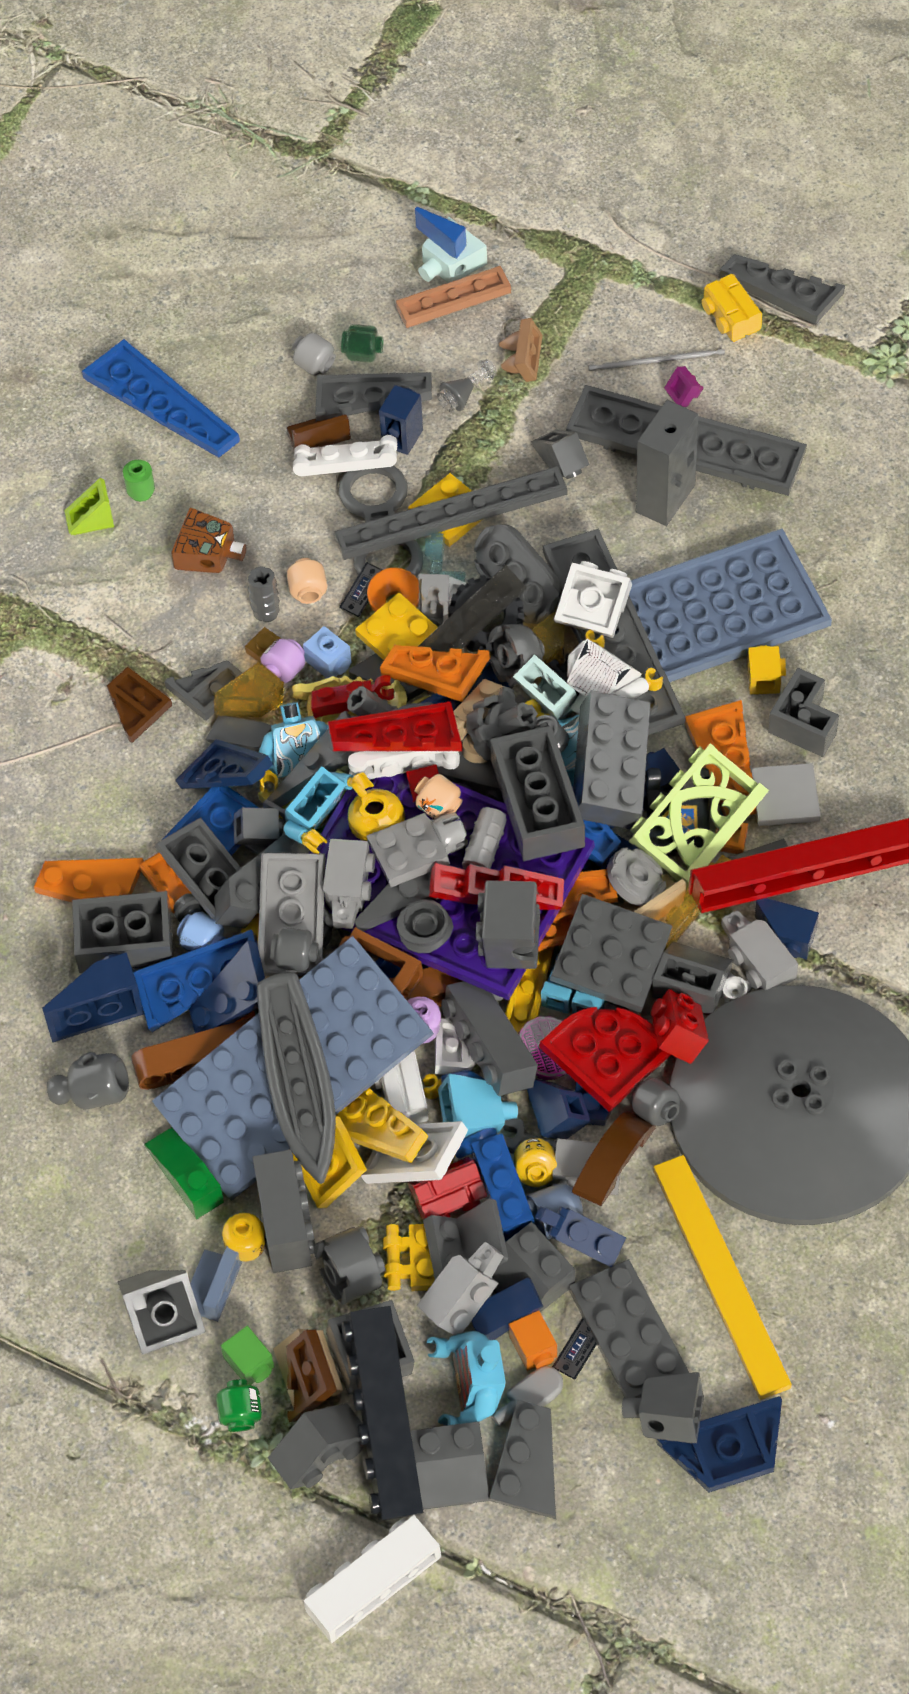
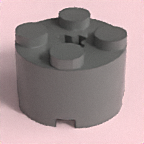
M362 1225L344 1230L316 1243L314 1246L316 1259L322 1257L324 1267L319 1269L321 1276L335 1300L337 1301L342 1298V1305L373 1292L382 1285L380 1273L385 1271V1265L378 1253L373 1254L369 1246V1236Z

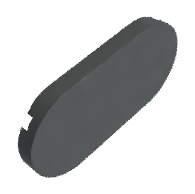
M502 524L486 527L479 534L474 546L477 559H474L479 575H486V578L499 577L500 581L505 582L506 580L513 589L517 590L519 598L523 603L524 623L543 624L551 620L556 614L562 596L561 584L555 572L516 528Z

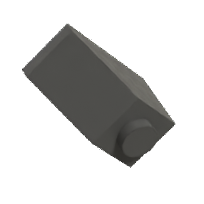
M555 429L531 441L534 449L548 468L558 466L562 477L566 479L578 476L582 473V468L590 465L577 432Z

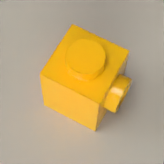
M760 645L748 647L747 667L750 695L780 693L781 676H786V659L780 658L779 646Z

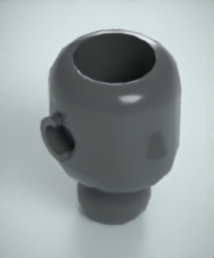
M95 1052L86 1053L71 1064L67 1076L54 1075L47 1081V1093L52 1103L63 1105L72 1099L73 1103L83 1110L119 1103L125 1099L129 1091V1077L126 1066L122 1059L113 1053L96 1055Z

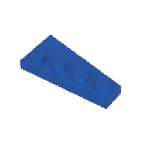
M249 930L135 971L134 976L148 1029L153 1033L189 1010L247 941L257 942L255 933Z

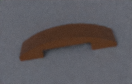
M625 1111L598 1142L572 1188V1193L602 1206L615 1188L619 1174L638 1147L644 1146L656 1129V1126L651 1125L632 1112Z

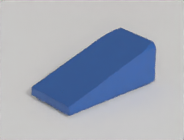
M420 207L415 208L416 228L446 253L457 259L467 246L466 228Z

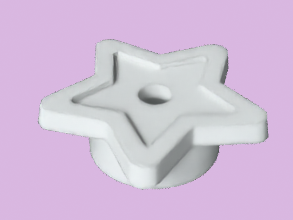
M729 973L721 997L725 999L726 1004L737 997L748 994L752 986L748 980ZM737 990L738 994L734 995L732 991Z

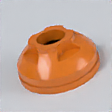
M387 568L378 572L369 582L367 589L370 607L376 612L386 603L389 596L401 593L418 608L419 580L410 571L402 568Z

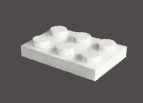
M462 1121L416 1124L428 1135V1138L412 1163L373 1150L365 1164L367 1171L361 1175V1178L366 1184L441 1180L447 1172V1168L454 1155L460 1148L468 1129Z

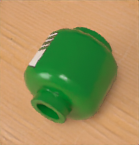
M235 1379L228 1381L227 1387L221 1389L216 1394L218 1419L221 1425L228 1427V1431H248L254 1429L255 1423L261 1420L262 1409L259 1389L255 1386L247 1385V1380Z

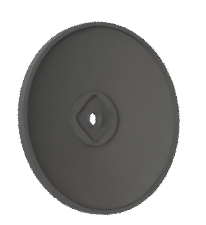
M784 985L772 987L768 990L753 991L724 1004L704 1020L709 1041L691 1064L677 1058L670 1086L680 1096L679 1113L674 1120L670 1121L676 1144L681 1155L685 1156L693 1174L715 1196L730 1206L751 1216L780 1224H826L848 1219L876 1206L890 1196L908 1177L909 1040L892 1021L867 1003L835 990L806 985ZM796 1086H804L810 1091V1094L806 1097H797L791 1090Z

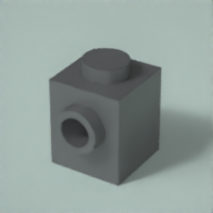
M242 807L234 813L235 845H271L282 836L283 820L279 818V809Z

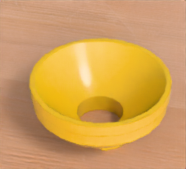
M371 789L366 791V796H356L348 809V823L352 833L362 841H368L367 835L405 821L403 805L395 794L383 789ZM377 801L384 805L383 810L378 814H369L365 810L370 802Z

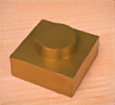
M264 627L245 645V651L261 663L260 658L274 641L282 638Z

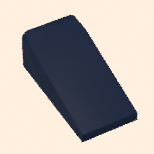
M526 1278L489 1297L471 1322L475 1331L484 1334L489 1340H496L509 1331L510 1323L532 1314L544 1306L531 1278Z

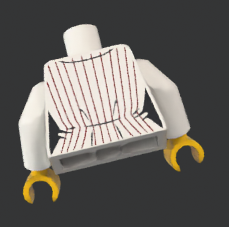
M588 630L585 634L586 640L582 641L568 655L567 684L579 692L570 709L578 714L580 712V705L591 690L635 699L648 690H659L663 684V676L657 680L651 679L655 676L656 669L648 668L645 678H642V673L604 649V635H600L598 639L594 640L595 634L593 630Z

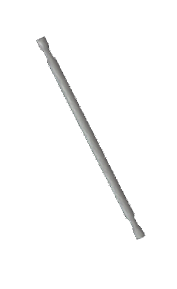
M723 348L715 351L707 350L603 363L601 365H588L589 371L601 368L609 369L706 357L714 354L722 355L725 354V350Z

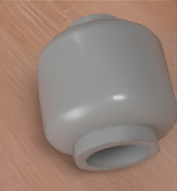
M313 332L305 337L299 336L292 346L294 363L312 375L325 374L331 368L336 358V355L333 354V345Z

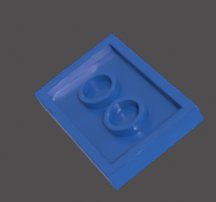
M228 786L211 787L164 838L201 817L232 856L241 846L235 845L234 813L242 807H259Z

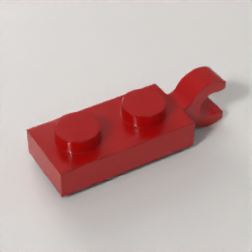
M390 675L378 677L374 684H372L371 680L353 681L347 685L323 687L312 691L311 710L314 718L339 714L344 711L349 712L350 710L347 708L349 695L360 686L375 692L381 699L387 701L394 699V688L388 690L382 688L391 685Z

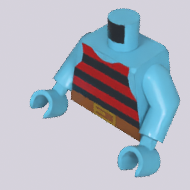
M478 1331L453 1335L449 1339L439 1337L428 1338L427 1343L436 1344V1351L433 1354H428L429 1357L447 1358L451 1351L454 1352L452 1357L461 1408L460 1417L443 1414L439 1417L438 1423L448 1426L480 1422L493 1415L497 1410L505 1388V1375L498 1340H489L487 1336Z

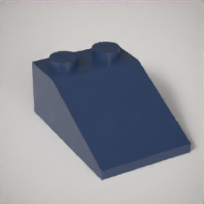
M127 952L120 955H108L103 960L95 962L42 1007L52 1043L144 1015L138 986Z

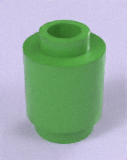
M139 459L128 462L123 468L126 492L135 501H146L155 490L151 465Z

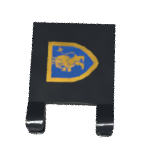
M649 768L645 771L647 819L653 813L649 806L659 794L662 793L667 796L671 791L660 790L661 771L659 768ZM702 768L700 776L703 779H709V770ZM697 798L682 802L681 823L684 834L697 828L710 830L709 798ZM670 802L658 817L669 819ZM659 825L654 826L650 830V840L655 846H668L673 843L672 836L667 839L657 838V836H661L664 833V829ZM693 836L686 840L687 844L694 840V846L697 848H701L704 843L700 836ZM675 848L674 850H672V851L669 852V853H678V852H677V850H676V848Z

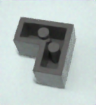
M797 668L770 712L768 733L824 757L837 735L839 720L838 714L820 706L824 696L825 679Z
M348 1403L305 1412L268 1456V1459L290 1489L303 1486L310 1488L323 1478L322 1472L328 1465L344 1458L351 1460L360 1454L363 1446L359 1440L358 1424L363 1423Z

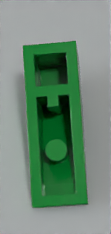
M172 1127L144 1144L149 1154L196 1220L224 1203L220 1184L205 1163L180 1138Z

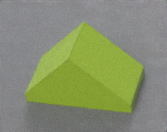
M99 478L64 510L68 531L71 535L114 527L105 480Z

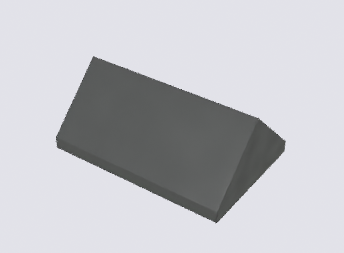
M200 817L157 842L154 847L209 916L215 920L214 896L241 867Z

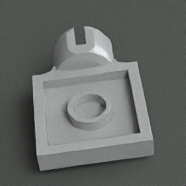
M455 812L448 813L435 820H430L423 813L367 835L369 846L375 854L390 887L431 872V868L435 863L449 865L448 854L463 849L468 845V840L465 838L466 830L461 820H457L460 817Z

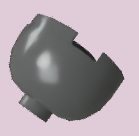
M505 624L496 626L491 630L488 643L493 642L494 656H491L489 659L493 672L500 682L507 681L509 683L508 686L517 685L518 682L513 676L534 654L542 661L545 652L544 645L530 628L521 624Z

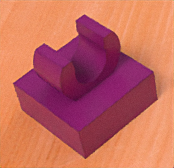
M677 366L664 389L676 404L688 407L693 398L700 396L704 387L697 382L696 377L690 373L686 366Z

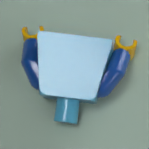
M470 1070L445 1074L441 1076V1079H438L434 1074H427L423 1078L425 1086H432L423 1089L425 1097L428 1099L439 1097L443 1122L462 1121L468 1129L460 1148L453 1158L461 1159L472 1154L471 1143L497 1135L504 1126L505 1120L517 1118V1103L514 1101H501V1096L496 1094L493 1087L488 1085L483 1077Z

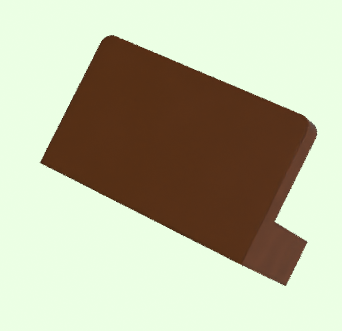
M346 414L317 422L315 418L286 427L293 449L301 444L307 445L310 448H316L351 439L349 419Z

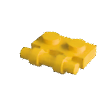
M424 1224L409 1225V1237L399 1236L398 1225H387L386 1236L383 1238V1249L387 1254L384 1277L387 1279L388 1290H400L401 1279H411V1291H428L434 1283L435 1277ZM410 1251V1264H400V1252Z

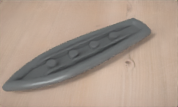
M275 974L258 982L256 986L269 1090L277 1120L290 1149H292L295 1157L301 1161L304 1169L318 1183L322 1184L325 1182L335 1144L336 1116L330 1075L319 1036L297 974Z

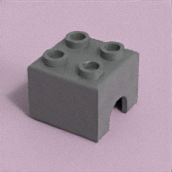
M486 881L485 893L478 894L480 922L476 924V940L479 941V956H485L487 968H537L540 907L539 904H536L538 894L536 882Z

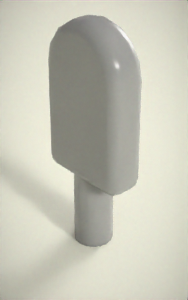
M549 1366L540 1367L507 1391V1397L510 1402L491 1416L495 1424L500 1427L513 1417L517 1400L543 1407L554 1400L563 1388V1378L560 1372Z

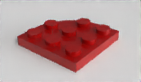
M591 1007L578 1011L562 1021L539 1044V1048L609 1112L671 1055L658 1048L655 1029L650 1022L622 1008L609 1010Z

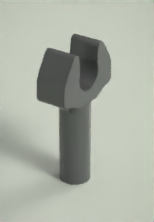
M521 1119L505 1120L503 1129L517 1134L514 1138L504 1136L509 1153L514 1154L519 1144L531 1138H540L547 1141L556 1152L557 1141L528 1133L524 1128V1121Z

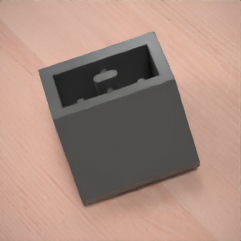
M673 941L663 952L653 978L652 997L662 999L668 989L678 994L685 993L701 1005L703 1013L710 1015L716 1010L726 979L732 968L733 960Z

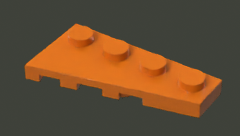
M742 700L685 716L684 725L695 750L699 746L705 750L711 743L720 753L752 778ZM713 764L704 765L703 768L709 770V778L711 771L715 776L713 786L719 787L722 780L720 769ZM729 777L726 788L748 796L749 792ZM720 799L719 806L724 816H728L730 812L728 807H721L725 800ZM756 807L749 815L756 814Z

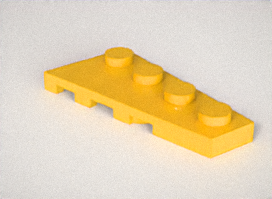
M370 1088L335 1115L340 1116L353 1143L408 1163H412L428 1138V1135L400 1111L394 1109L386 1100L379 1097Z

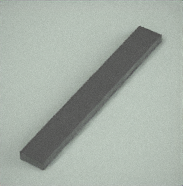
M558 466L337 530L334 531V536L342 558L346 560L568 495V490Z

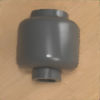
M285 927L280 930L279 934L273 935L270 959L275 960L276 966L280 969L303 972L308 969L310 961H317L319 943L313 942V936L308 930Z
M656 1078L642 1081L634 1088L631 1098L632 1108L636 1115L654 1126L665 1125L677 1117L680 1096L674 1088Z

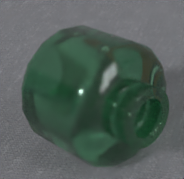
M352 324L347 331L344 330L342 333L341 352L346 353V357L350 361L370 363L376 359L377 353L382 354L384 338L383 336H378V330L375 326Z

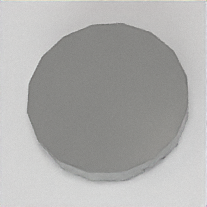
M622 848L610 858L607 865L609 881L614 890L623 899L631 904L642 907L665 891L666 881L663 882L661 877L663 871L653 857L644 851L636 848L633 851L627 850L628 848Z

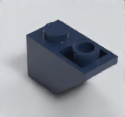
M535 1079L533 1088L527 1089L542 1137L567 1140L591 1122L582 1093L551 1081Z

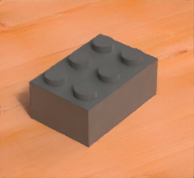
M167 891L72 900L74 956L79 973H83L95 962L103 960L106 956L112 954L120 955L127 952L132 968L149 967L173 958L172 920Z
M292 1149L252 1156L273 1273L311 1267L312 1260L310 1254H315V1239L301 1161L293 1160Z

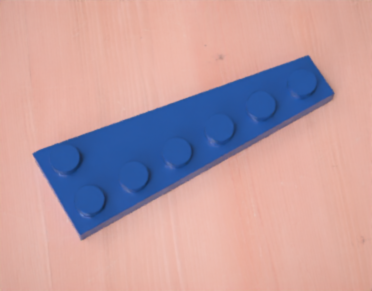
M125 339L82 370L83 378L218 458L240 442L239 434Z

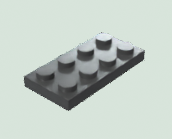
M629 1259L569 1285V1292L624 1398L641 1397L644 1381L648 1378L689 1373Z

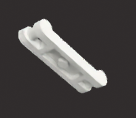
M385 435L380 441L327 445L310 448L307 445L301 444L294 449L293 471L298 476H310L391 467L397 462V439L392 435Z
M361 751L349 756L348 767L350 769L349 774L353 776L364 772L369 779L392 777L397 774L406 773V771L435 764L437 767L443 766L446 769H455L460 764L459 751Z

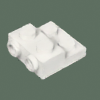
M590 562L572 563L556 611L555 622L585 631L593 630L596 634L613 638L621 612H624L632 587L630 578L627 577L626 573L616 569H610L609 572L598 570V566Z

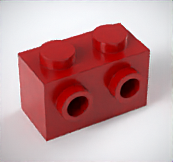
M668 989L662 999L658 998L651 1009L658 1048L691 1064L709 1041L701 1005L696 1003L689 995L685 993L678 994Z

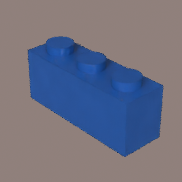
M498 1134L471 1143L472 1160L476 1164L480 1179L487 1193L486 1199H495L497 1202L506 1242L532 1222L534 1224V1217L503 1134Z

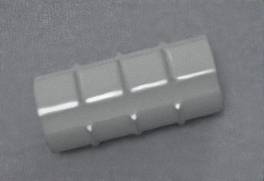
M489 807L480 810L477 821L474 822L475 827L470 835L468 847L465 849L466 853L462 861L463 869L466 870L470 864L491 868L492 862L495 861L494 856L499 848V842L504 834L503 830L507 821L506 815L502 811Z

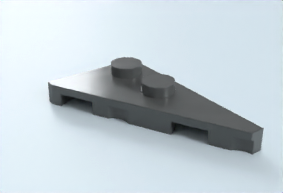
M344 711L336 720L352 717ZM327 729L267 800L279 807L286 805L296 798L321 766L329 772H336L348 764V758L351 754L361 751H333L329 729Z
M431 872L394 887H390L388 883L355 919L354 924L356 928L364 932L398 917L409 904L417 900L435 901L439 899L429 897Z

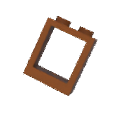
M354 928L350 936H345L342 939L339 947L353 936L363 949L400 967L401 970L392 983L407 1000L423 976L421 961Z

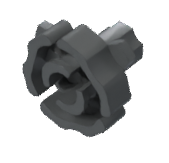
M502 687L498 695L486 697L474 703V711L466 716V728L472 738L474 749L485 761L491 760L490 739L529 731L537 725L536 716L538 713L535 708L524 702L517 704L514 701V690L511 688ZM484 707L489 708L490 710L486 718L483 719Z

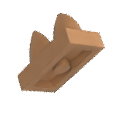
M532 318L522 319L519 331L510 334L499 343V346L503 349L516 351L515 354L508 357L500 365L501 368L510 373H520L526 382L537 379L543 336Z

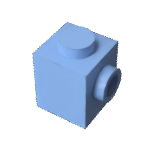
M325 626L303 644L305 661L326 678L336 677L338 674L345 673L352 663L350 646Z

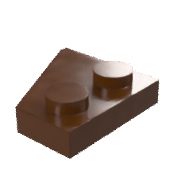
M126 667L107 685L109 696L126 736L131 743L172 707V701L168 696L129 667Z
M306 1329L286 1346L288 1364L287 1390H294V1411H287L289 1422H297L303 1413L313 1411L337 1391L317 1330Z

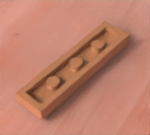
M497 266L396 300V309L406 328L510 294L511 285L501 266Z

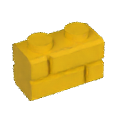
M733 274L721 278L720 281L711 282L704 287L702 306L708 315L712 314L715 317L717 328L721 334L726 333L731 341L735 342L744 338L745 335H751L761 329L762 312Z

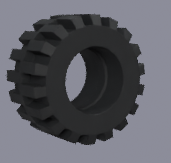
M481 575L479 579L474 580L473 577L467 580L468 583L465 585L461 584L457 588V592L453 594L448 609L449 624L457 642L461 646L467 647L468 651L489 650V653L492 652L494 654L493 642L488 643L491 631H479L470 624L468 619L470 607L481 599L494 600L502 606L504 611V620L501 625H523V603L519 598L517 590L513 589L506 580L503 582L496 576L486 578V575Z

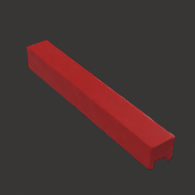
M909 818L692 869L690 871L688 892L692 895L700 912L705 913L908 864Z

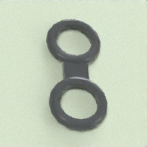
M394 465L391 467L347 471L339 483V497L344 507L352 514L363 517L365 522L394 514L407 497L408 483L403 473ZM381 474L394 482L396 491L385 503L365 505L353 498L351 487L361 476ZM414 539L397 544L409 551L411 562L405 570L410 571L417 577L423 567V552L418 542ZM369 553L354 557V568L358 575L364 567Z

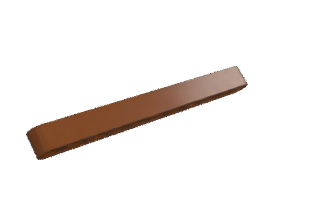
M432 967L423 969L422 978L407 1001L417 996L427 997L433 1000L440 1008L445 997L446 986L462 982V980ZM396 977L389 978V980L393 982ZM252 1018L145 1047L134 1052L131 1060L139 1087L144 1090H150L173 1084Z

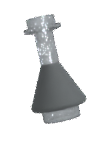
M487 359L484 361L480 360L477 362L478 369L469 377L442 382L439 387L440 392L437 394L438 401L442 407L449 412L455 409L463 411L473 387L485 378L489 381L494 379L496 368L493 363Z

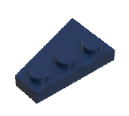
M247 941L189 1010L195 1033L234 1023L258 1009L256 986L258 982L265 979L257 942Z

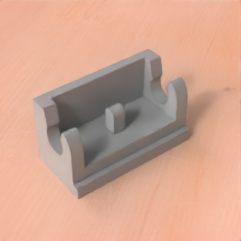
M419 574V611L439 626L438 628L441 630L439 638H448L449 575Z

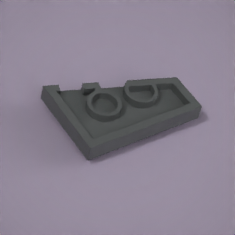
M517 1400L489 1499L491 1502L556 1519L551 1409Z

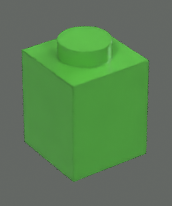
M248 1325L220 1345L225 1361L240 1379L247 1380V1385L264 1381L274 1368L272 1354Z

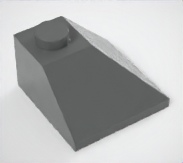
M149 1270L118 1281L142 1355L206 1332L186 1270Z

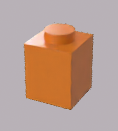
M539 1310L509 1324V1337L527 1371L535 1367L538 1369L548 1366L554 1361V1358L557 1357V1343Z

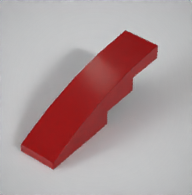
M435 863L431 868L429 897L478 905V894L485 893L486 881H534L537 884L538 890L536 904H539L540 910H561L563 908L564 879L505 865L500 871L471 864L466 870Z

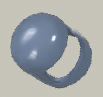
M564 1183L555 1184L527 1196V1201L534 1217V1225L548 1240L552 1239V1236L547 1234L551 1226L543 1223V1228L541 1221L535 1219L540 1206L555 1213H558L561 1206L583 1215L581 1199L572 1193L570 1185Z

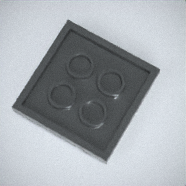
M582 894L550 981L641 1013L673 926Z

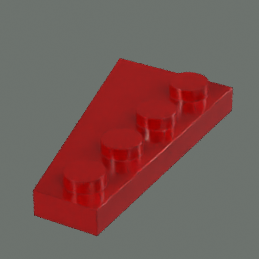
M451 701L328 721L333 751H462V742Z

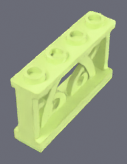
M711 743L705 750L699 746L688 759L692 765L687 772L684 773L680 769L669 782V785L673 788L667 796L660 793L649 806L653 813L647 820L641 816L630 829L634 835L629 842L653 857L660 867L674 877L677 882L683 879L687 883L686 890L689 887L690 871L708 866L769 791L761 783L755 782L720 753ZM713 764L720 769L722 780L719 787L713 786L715 776L712 771L710 772L709 779H703L700 776V771L704 765ZM692 776V781L696 787L680 790ZM729 777L749 792L748 796L726 788ZM697 798H713L710 814L713 823L719 831L715 834L710 830L697 828L684 834L681 823L682 802ZM720 799L725 800L721 807H728L730 811L728 816L718 814L717 807ZM670 802L669 819L658 817ZM654 826H662L664 833L661 836H657V838L667 839L672 836L673 843L664 847L655 846L649 837L650 830ZM693 836H700L704 843L701 848H697L694 846V840L687 844L686 840ZM676 848L679 856L688 867L687 870L684 871L665 854Z

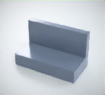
M228 1246L223 1255L204 1249L190 1283L201 1317L217 1322L220 1319L242 1265L239 1253L228 1248Z

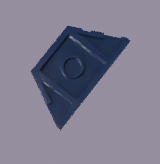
M781 1396L700 1421L697 1443L656 1439V1443L708 1493L772 1473L775 1467L782 1406Z

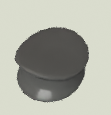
M417 900L409 904L399 914L397 928L401 941L408 950L417 953H430L441 947L448 940L453 930V922L441 904L431 900Z

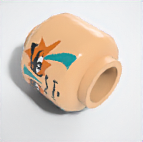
M441 774L434 775L431 779L425 776L414 790L418 794L416 806L433 820L448 813L456 812L463 801L459 798L461 794L460 788Z

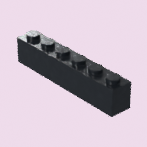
M391 1306L351 1311L346 1315L347 1321H342V1332L344 1341H350L352 1355L347 1356L350 1376L356 1377L357 1389L353 1390V1402L355 1410H361L363 1424H358V1434L361 1445L366 1444L368 1458L363 1460L366 1479H372L374 1493L369 1494L372 1515L377 1514L378 1521L420 1515L424 1511Z

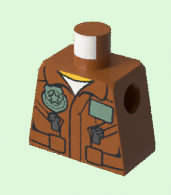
M189 508L172 550L174 568L185 571L220 573L223 571L228 558L243 561L246 554V544L234 541L233 527L229 522Z

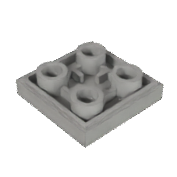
M813 763L751 768L752 779L757 783H761L769 790L756 806L758 826L820 822V809Z

